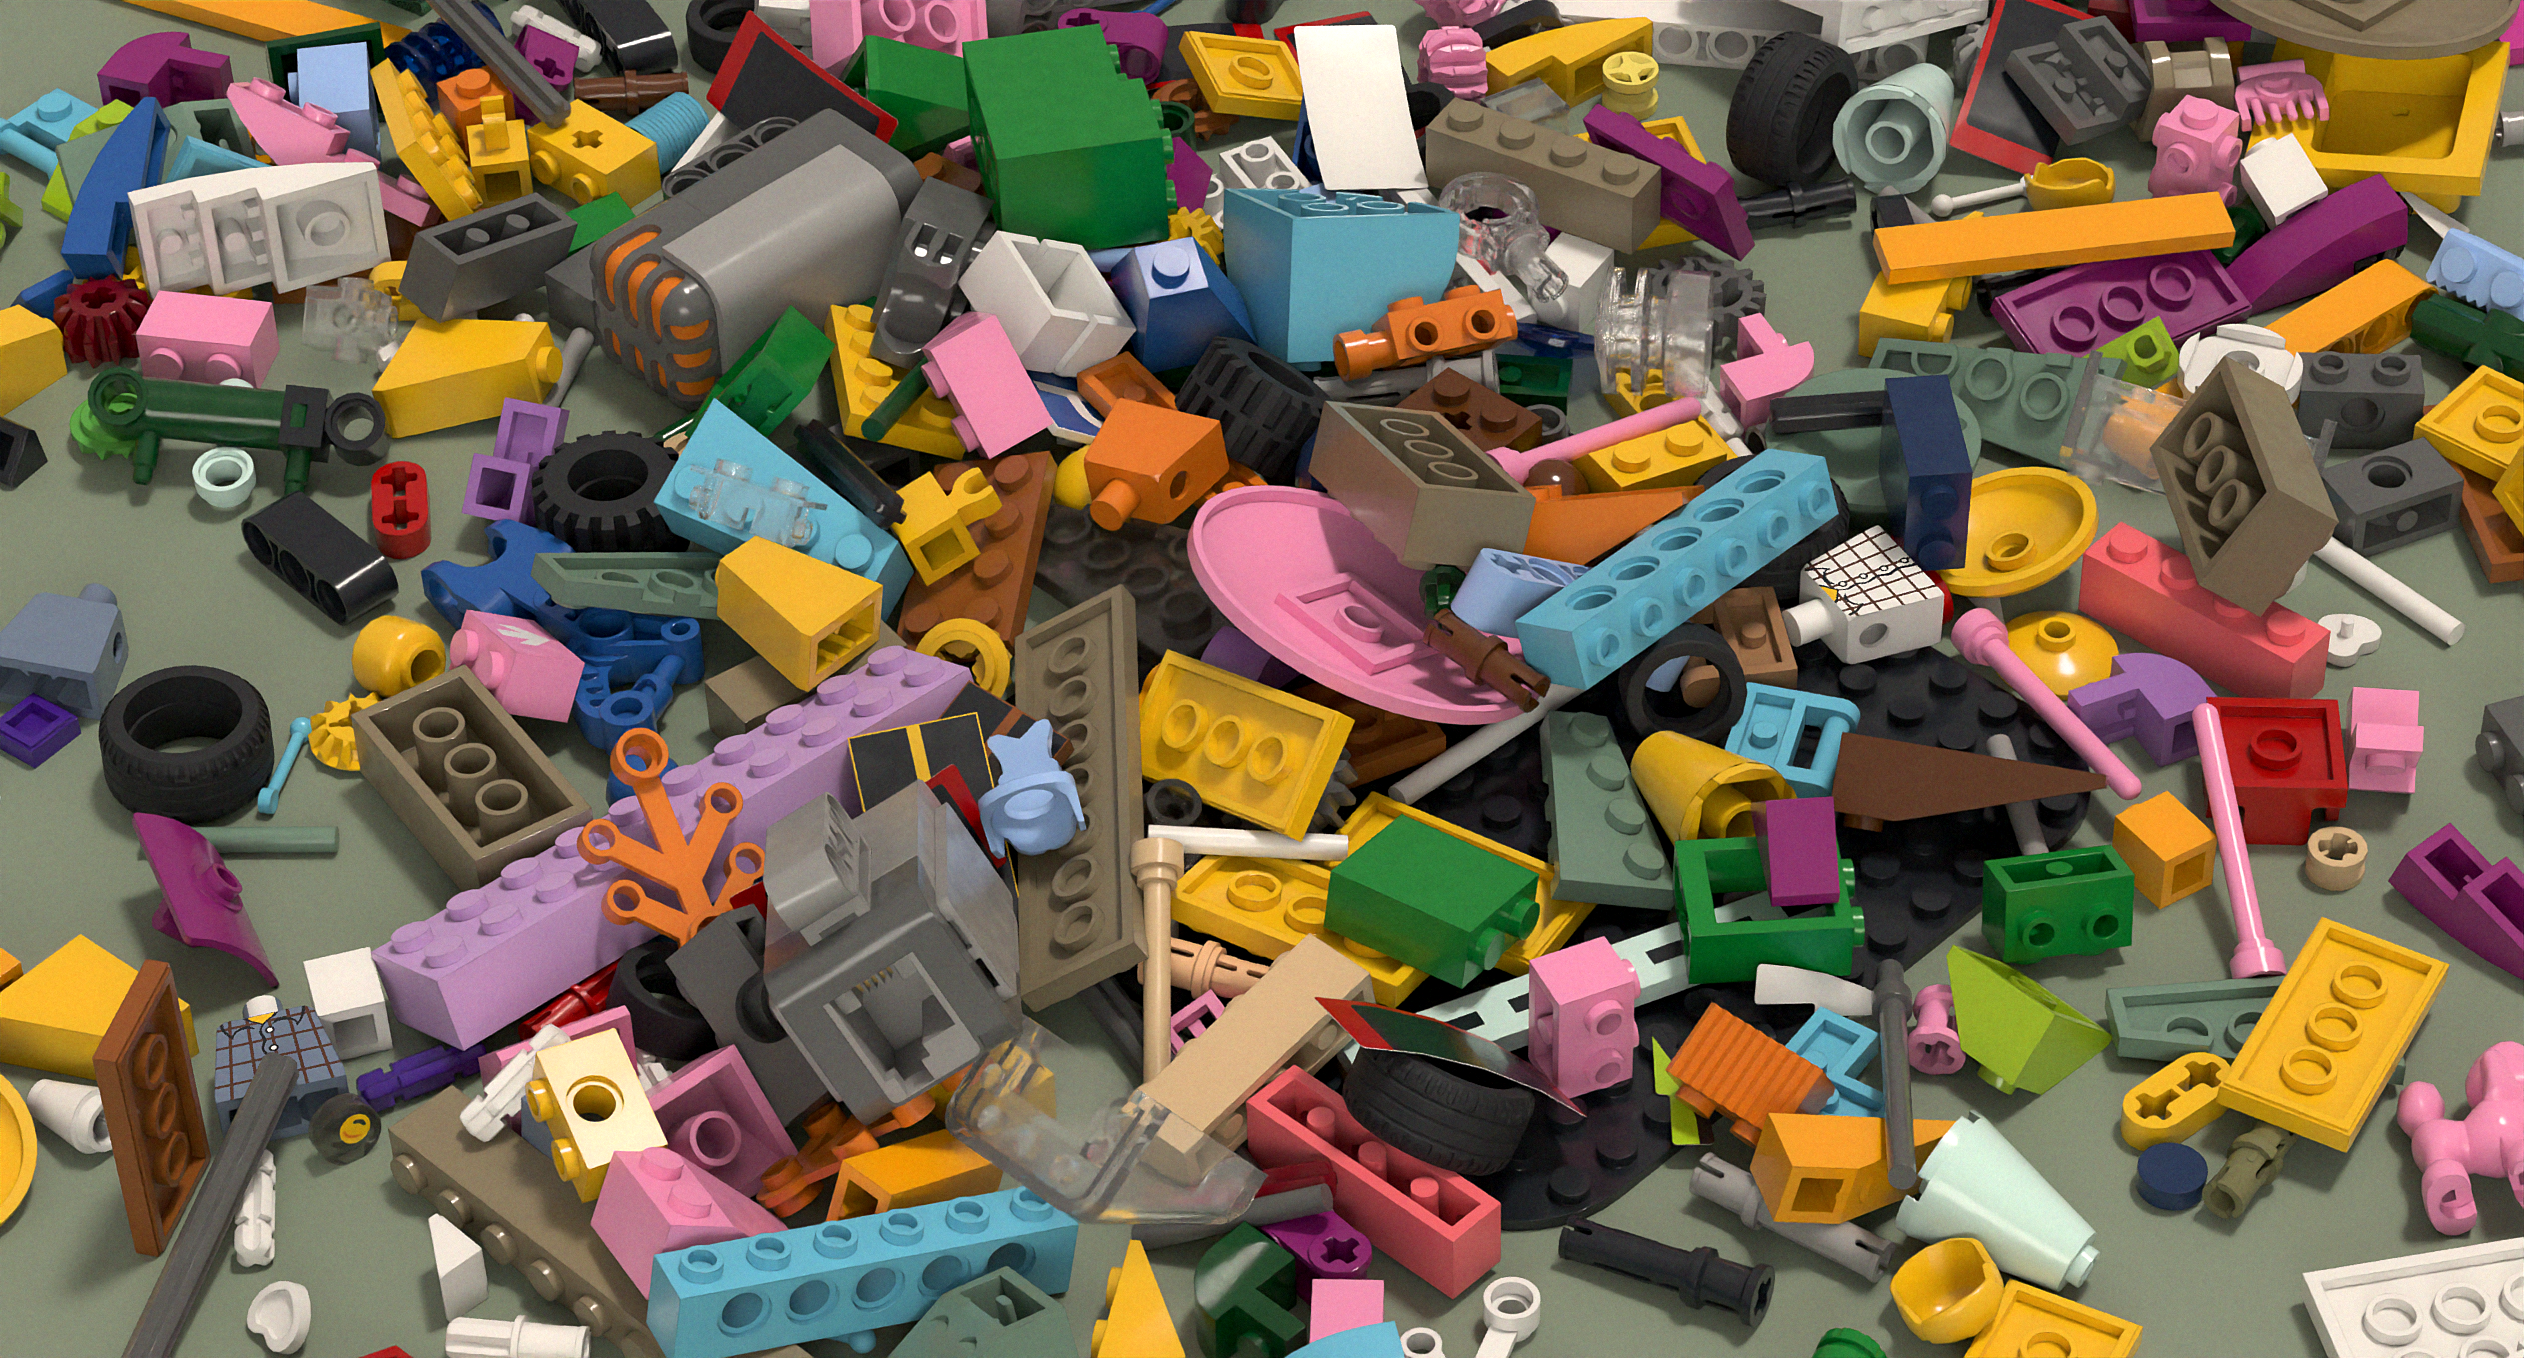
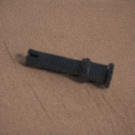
M1574 1214L1567 1219V1226L1573 1227L1574 1231L1566 1227L1562 1229L1558 1245L1560 1258L1588 1264L1679 1293L1680 1300L1685 1302L1687 1307L1700 1310L1705 1305L1739 1315L1742 1324L1756 1327L1761 1323L1770 1305L1775 1284V1270L1773 1266L1759 1263L1753 1268L1720 1258L1718 1250L1709 1246L1696 1247L1692 1252L1623 1230L1601 1225Z

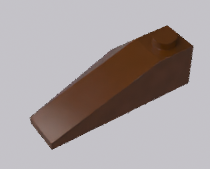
M1842 732L1832 796L1834 811L1845 813L1843 826L1882 832L1884 819L1904 821L2107 789L2109 776Z

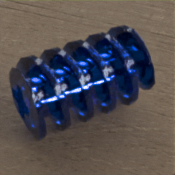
M472 0L471 3L505 37L502 26L493 11L485 3L479 0ZM441 17L436 22L427 23L418 32L407 34L401 39V42H393L384 48L385 58L390 59L400 74L406 69H409L414 74L428 96L424 99L427 103H433L438 99L436 83L458 76L465 70L477 69L487 65Z

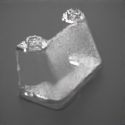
M1023 1013L1022 1032L973 1063L953 1093L946 1109V1129L952 1136L1076 1222L1085 1225H1221L1229 1223L1248 1210L1254 1196L1268 1176L1139 1089H1137L1130 1100L1137 1107L1128 1113L1122 1114L1121 1109L1127 1104L1128 1099L1136 1088Z

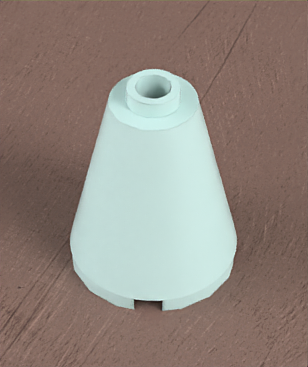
M1920 63L1863 88L1852 95L1841 108L1833 124V147L1841 167L1849 175L1852 171L1866 183L1863 187L1874 193H1879L1887 186H1893L1904 195L1916 192L1925 186L1941 169L1946 157L1954 101V86L1948 74L1935 65Z
M1974 1110L1969 1111L1968 1119L1961 1116L1940 1140L1918 1173V1176L1923 1178L1919 1187V1193L1922 1196L1919 1201H1916L1906 1194L1895 1220V1226L1898 1230L1907 1236L1931 1245L1950 1238H1974L1983 1244L1998 1270L2056 1292L2061 1291L2068 1282L2079 1288L2087 1279L2101 1255L2100 1251L2092 1247L2097 1232L1984 1116Z

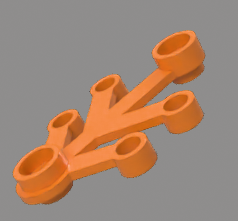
M634 728L625 732L614 746L610 755V765L614 775L622 783L633 787L658 851L621 834L618 827L606 819H594L585 825L577 838V850L580 856L591 864L601 865L611 860L675 891L683 913L646 897L644 890L636 882L627 879L618 880L604 894L601 901V909L606 919L611 923L624 926L636 921L677 941L678 948L680 949L721 913L734 910L729 902L730 897L756 884L764 874L765 852L761 847L750 842L740 843L730 851L723 863V872L727 880L712 907L702 880L726 827L734 822L743 808V797L740 791L732 784L718 782L711 785L699 801L698 809L701 818L687 845L659 777L668 763V747L663 738L656 732L647 728ZM625 756H639L645 762L646 770L637 771L627 764ZM711 798H724L729 803L731 812L720 813L716 811L711 804ZM589 834H602L607 838L610 848L607 850L596 849L589 841ZM736 857L750 859L755 865V873L747 874L742 872L736 865ZM615 894L627 895L633 901L634 910L624 911L619 909L614 903L613 896Z
M988 1054L983 1055L979 1060L940 1083L946 1092H953L963 1088L978 1078L989 1067L991 1063ZM926 1091L868 1126L863 1125L854 1114L848 1119L835 1101L823 1105L810 1114L802 1123V1127L810 1136V1139L797 1156L788 1155L772 1164L761 1175L760 1180L764 1186L759 1190L756 1199L763 1208H772L779 1218H784L798 1212L821 1193L824 1188L821 1179L840 1171L842 1160L879 1149L880 1145L875 1138L900 1127L906 1128L917 1123L934 1109L936 1102L929 1092Z

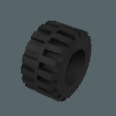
M1216 336L1212 339L1174 399L1175 406L1180 412L1220 421L1227 456L1263 476L1289 483H1295V466L1302 446L1319 427L1324 401H1333L1327 393L1307 376L1275 355L1249 342L1224 336Z
M616 430L602 431L601 435L595 436L590 434L576 437V442L571 444L564 442L554 448L555 455L545 456L539 463V471L533 473L531 493L536 528L545 530L564 541L576 553L686 552L690 545V540L671 532L654 504L656 496L679 459V454L672 447H664L663 441L653 436L642 438L641 433L628 431L625 434H616Z

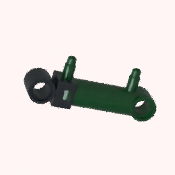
M113 367L99 373L91 382L88 390V405L101 428L112 438L121 441L136 440L132 462L134 467L132 480L139 485H149L152 482L153 470L157 466L161 438L282 451L287 459L284 482L286 484L284 496L293 491L304 493L305 486L308 484L311 461L328 463L331 445H333L337 455L346 463L355 466H369L380 461L388 453L392 443V429L381 405L370 395L360 392L347 393L336 398L334 401L329 389L286 384L285 391L140 376L134 370L125 367ZM123 393L137 395L136 404L130 412L124 415L109 413L110 403L116 396ZM365 418L374 423L372 432L362 440L352 441L344 437L346 426L356 419Z

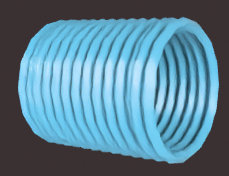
M675 92L624 125L656 142L660 175L677 165L710 123V120L701 104L693 97L684 92Z

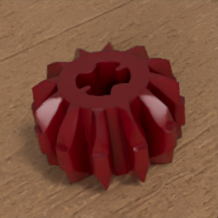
M114 273L102 280H95L89 276L87 283L82 285L68 284L67 293L54 299L55 309L53 317L54 324L63 335V352L68 353L71 362L82 363L89 361L92 368L95 369L106 362H112L118 367L120 359L124 357L139 358L135 334L152 304L151 300H148L147 292L138 288L135 279L118 281Z

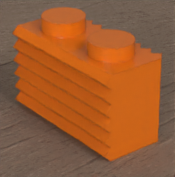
M1713 1002L1709 1005L1665 1069L1679 1087L1674 1095L1678 1101L1705 1119H1709L1714 1110L1734 1122L1729 1131L1754 1150H1756L1768 1113L1819 1115L1820 1110L1826 1107L1827 1100L1834 1095L1835 1091L1833 1083L1817 1065L1800 1057L1783 1044L1776 1042L1760 1030H1756L1750 1024L1733 1016L1730 1012Z

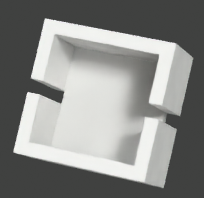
M996 231L957 282L971 303V311L991 313L997 316L1025 370L1045 373L1053 372L1061 377H1077L1078 372L1115 357L1137 330L1082 245L1043 239L1039 243L1036 237Z

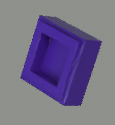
M35 693L30 694L0 717V749L35 769L81 734L77 716Z

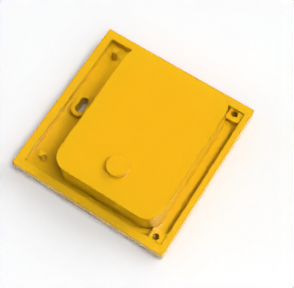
M2277 37L2271 62L2303 58L2305 74L2314 76L2322 84L2329 106V120H2319L2314 101H2310L2314 116L2311 119L2304 117L2300 103H2297L2295 106L2298 118L2295 121H2290L2287 114L2281 115L2282 120L2280 123H2274L2270 113L2263 111L2266 123L2260 126L2254 121L2246 153L2262 140L2272 137L2279 140L2293 133L2326 185L2328 196L2344 187L2380 173L2394 191L2411 192L2445 214H2450L2458 209L2462 195L2480 197L2510 64V42L2493 41L2483 47L2447 57L2392 60L2338 54L2300 45ZM2400 194L2399 197L2403 201L2404 197Z

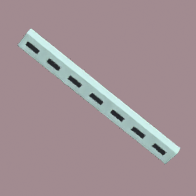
M1768 890L1714 909L1717 923L1827 917L1825 903L1771 907ZM1678 922L1611 945L1621 960L1628 959L1632 963L1638 975L1641 994L1639 998L1634 999V1007L1700 985L1688 984ZM1529 974L1415 1014L1435 1018L1490 1040L1509 1052L1528 1045ZM1354 1039L1349 1041L1337 1053V1058L1347 1074L1360 1048V1045Z

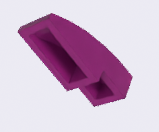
M2379 173L2344 187L2295 214L2244 251L2225 271L2252 305L2253 309L2249 316L2324 291L2353 277L2355 261L2407 244L2408 207Z
M2448 823L2407 852L2388 882L2418 911L2453 939L2486 961L2524 980V874L2507 856L2492 866L2451 823Z

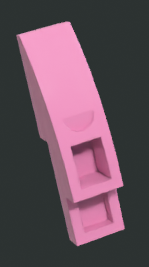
M253 77L251 83H230L226 95L240 120L257 143L278 166L305 163L373 162L377 168L383 209L420 227L437 223L441 210L416 178L400 174L397 180L378 171L381 162L363 152L349 148L346 155L342 153L351 132L335 124L338 118L336 114L309 102H305L303 108L283 99L286 93L283 88L261 78Z

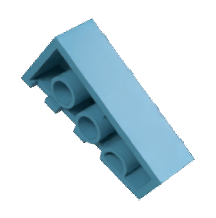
M715 398L712 400L654 500L655 506L672 533L722 555L731 553L757 535L882 584L881 619L885 623L914 573L901 545L885 530L880 529L862 512Z

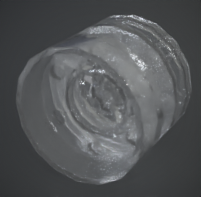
M1609 266L1605 287L1600 299L1597 301L1594 330V358L1597 360L1600 371L1602 394L1618 395L1623 368H1631L1633 396H1642L1647 385L1650 369H1658L1662 373V383L1666 397L1706 399L1710 380L1713 341V271L1673 269L1668 281L1665 297L1654 296L1649 268H1639L1635 295H1627L1625 268Z

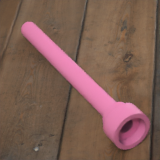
M1684 397L1523 453L1506 447H1499L1484 453L1523 486L1529 477V470L1543 459L1556 458L1570 463L1586 454L1617 445L1621 442L1659 432L1674 425L1684 424L1699 417L1701 404L1694 397Z
M1976 608L1968 611L1958 619L1952 629L1951 642L1967 661L1972 664L1990 665L2097 774L2109 776L2107 785L2120 798L2133 800L2140 795L2142 784L2138 777L2009 648L2007 628L1990 610Z
M2201 703L2194 708L2192 720L2239 944L2234 948L2235 956L2229 963L2232 979L2287 975L2282 951L2275 948L2274 942L2265 937L2219 714L2212 704Z

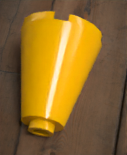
M1659 731L1650 735L1639 745L1631 762L1632 778L1673 846L1675 841L1756 836L1750 813L1751 802L1798 798L1794 789L1787 784L1782 774L1773 767L1674 731Z

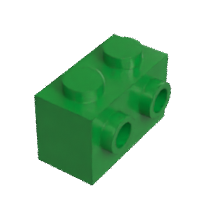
M2111 844L1984 861L1981 932L2003 963L2012 962L2022 965L2038 963L2045 957L2067 954L2096 956L2106 952L2107 949L2132 946L2135 874Z

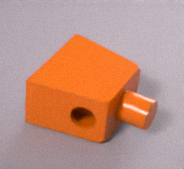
M1119 398L1113 405L1085 454L1083 464L1092 501L1090 514L1098 525L1111 531L1120 529L1129 517L1161 525L1171 523L1230 470L1219 420Z

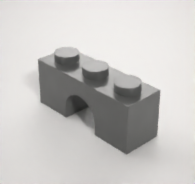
M750 904L721 913L665 960V962L676 976V984L682 996L699 1009L715 1032V1040L719 1049L735 1044L785 1128L805 1120L817 1109L832 1102L834 1097L783 1026L773 1017L769 1009L767 988L763 978L766 921L755 905Z

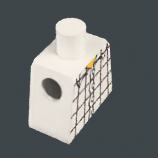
M1878 525L1807 563L1801 570L1799 605L1783 611L1781 615L1789 641L1793 646L1798 647L1821 638L1842 662L1856 664L1941 642L1944 593Z

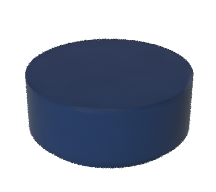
M2179 1143L2156 1144L2146 1149L2139 1157L2136 1189L2147 1203L2157 1208L2172 1211L2188 1209L2196 1205L2203 1198V1188L2207 1184V1163L2199 1152L2189 1146Z

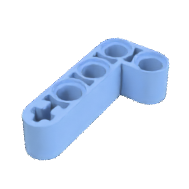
M1483 548L1480 550L1451 603V610L1462 621L1480 631L1519 639L1515 625L1516 620L1594 567ZM1690 656L1671 659L1658 667L1646 682V686L1660 692L1672 690Z

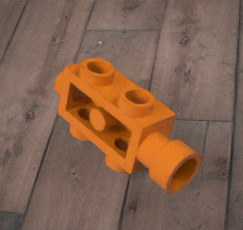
M1469 285L1444 293L1445 301L1424 305L1421 296L1402 299L1387 305L1388 313L1372 325L1373 333L1364 334L1362 330L1358 329L1335 334L1333 338L1335 365L1341 379L1344 382L1370 377L1372 370L1382 368L1385 371L1411 368L1415 365L1424 364L1427 359H1432L1435 355H1442L1444 359L1466 357L1472 353L1495 349L1504 342L1516 340L1518 327L1514 311L1510 305L1504 304L1501 289L1480 293L1479 285Z

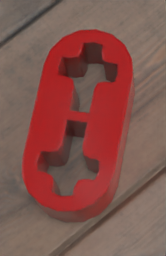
M409 461L388 463L380 467L373 474L371 480L372 521L378 550L383 555L393 559H407L423 553L430 546L432 539L427 477L424 469L416 463ZM405 490L406 495L396 496V491ZM407 523L406 529L397 530V524Z

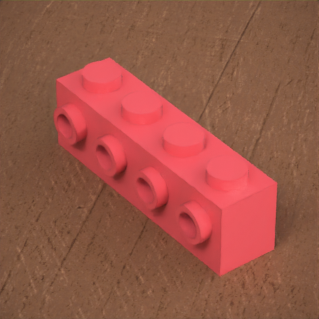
M2122 521L2083 553L2078 610L2160 654L2184 663L2198 674L2243 698L2311 699L2323 689L2331 633L2327 628L2275 601L2270 604L2260 617L2200 586L2187 555Z
M1295 1064L1246 1101L1248 1151L1262 1169L1316 1160L1329 1161L1333 1171L1336 1172L1338 1180L1336 1184V1197L1333 1199L1332 1209L1355 1230L1364 1234L1371 1244L1451 1299L1456 1298L1501 1261V1203L1456 1172L1434 1166L1410 1156L1369 1132L1350 1114L1343 1096Z

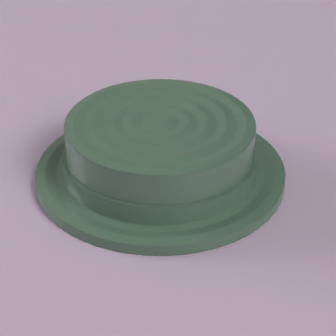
M1881 368L1845 369L1809 379L1794 390L1787 392L1783 397L1884 390L1885 378L1913 377L1918 375ZM1952 392L1970 464L1974 472L1981 454L1982 438L1980 427L1970 408ZM1768 417L1765 429L1766 449L1825 457L1829 476L1840 486L1846 497L1850 517L1849 528L1868 530L1879 525L1883 530L1891 529L1878 475L1882 427L1775 434L1771 430Z

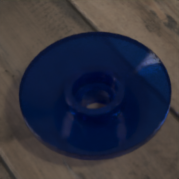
M1517 322V338L1511 341L1532 352L1533 356L1584 359L1612 352L1615 344L1610 340L1581 332Z

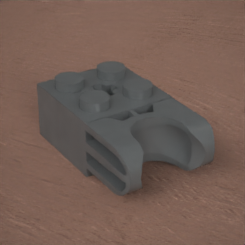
M927 176L904 215L870 322L877 324L869 347L872 356L912 370L925 356L922 348L955 318L964 313L969 300L957 282L997 231L998 224L988 221L995 200Z

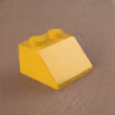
M1693 420L1586 454L1573 460L1570 464L1582 473L1587 481L1590 494L1693 486V483L1704 472L1727 461V453Z

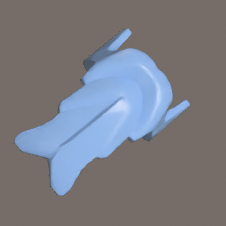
M1047 719L1036 721L1020 739L998 734L989 737L987 740L990 751L1001 764L1003 774L998 780L999 786L988 791L978 800V810L990 850L998 859L1005 857L1004 840L1010 843L1017 852L1034 856L1066 845L1074 837L1077 824L1080 832L1087 830L1075 780L1072 774L1062 771L1059 763L1052 758L1053 729L1050 721Z

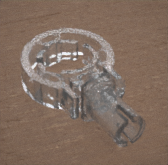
M1497 172L1468 173L1453 179L1444 187L1440 194L1438 207L1451 211L1454 209L1455 212L1460 213L1457 253L1472 259L1483 260L1493 272L1498 271L1501 264V273L1508 276L1516 274L1529 287L1539 302H1549V296L1543 289H1545L1553 301L1564 293L1569 283V277L1545 253L1550 242V234L1538 221L1540 205L1537 196L1530 187L1512 176ZM1499 202L1504 203L1503 211L1509 214V216L1501 219H1484L1483 223L1474 219L1470 220L1464 215V213L1478 209L1480 206L1497 208Z

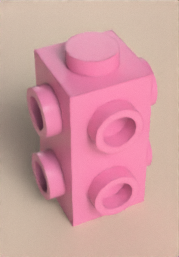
M2187 94L2170 113L2165 112L2162 114L2155 126L2152 137L2153 145L2157 146L2156 164L2148 181V191L2153 193L2152 198L2218 191L2225 208L2235 204L2237 187L2232 185L2233 172L2240 158L2243 145L2242 140L2237 138L2240 113L2218 106L2210 100L2199 99Z

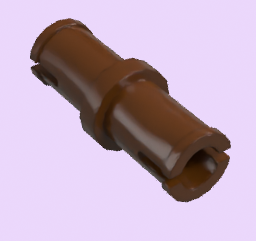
M624 70V76L573 78L574 100L579 99L600 112L626 110L627 116L639 115V109H649L675 92L689 94L687 71H681V73L636 75V70Z
M1447 608L1442 609L1433 617L1443 625L1442 629L1452 636L1446 635L1429 623L1423 635L1424 644L1431 648L1433 647L1464 668L1466 678L1478 686L1487 684L1518 705L1519 709L1523 712L1529 713L1538 707L1540 703L1531 697L1532 693L1521 685L1524 684L1545 698L1551 683L1548 676L1540 674L1508 652V644L1495 635L1486 637L1455 616L1451 610Z

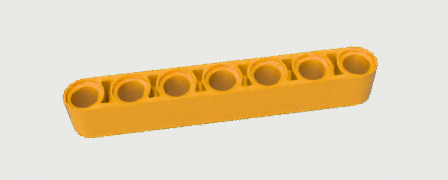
M2384 259L2264 328L2276 332L2286 339L2285 350L2290 352L2294 358L2296 352L2321 353L2324 351L2353 354H2380L2410 336L2412 330L2411 316L2421 300L2429 299L2434 293L2439 295V292L2434 286L2395 261ZM2177 377L2123 407L2115 413L2103 431L2101 439L2102 449L2150 483H2156L2161 480L2149 448L2184 406L2183 392L2178 386Z

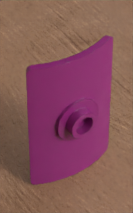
M134 813L132 818L133 828L164 896L159 904V908L152 917V927L190 948L204 946L235 955L252 965L264 977L270 987L279 985L278 979L239 896L243 890L242 885L236 876L227 869L215 847L202 834L174 819L154 814Z

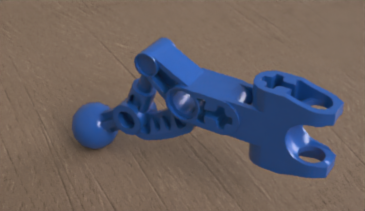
M511 519L497 520L484 529L488 537V554L494 560L493 562L484 566L465 567L447 560L433 562L421 570L424 595L456 631L461 629L466 609L534 620L580 658L585 664L571 711L580 731L589 744L605 749L609 756L620 737L628 730L647 728L658 734L656 722L673 699V684L694 683L705 674L699 623L694 618L686 616L671 618L597 607L571 609L555 603L551 599V595L530 576L535 553L576 552L567 543L545 530ZM629 682H636L631 690L616 692L612 695L610 693V688L620 687ZM637 755L625 756L626 762L630 767L637 771L646 770V765L642 758ZM668 759L666 767L659 775L660 779L667 772L679 767L673 759ZM612 770L609 772L606 786V802L610 808L617 801L636 795L633 787L622 783Z

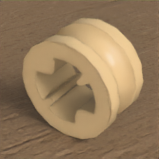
M2329 826L2321 828L2311 835L2307 845L2308 856L2305 860V874L2311 882L2318 887L2330 891L2352 889L2361 883L2365 875V860L2367 859L2368 849L2366 841L2360 834L2345 827ZM2330 857L2342 858V860H2333Z

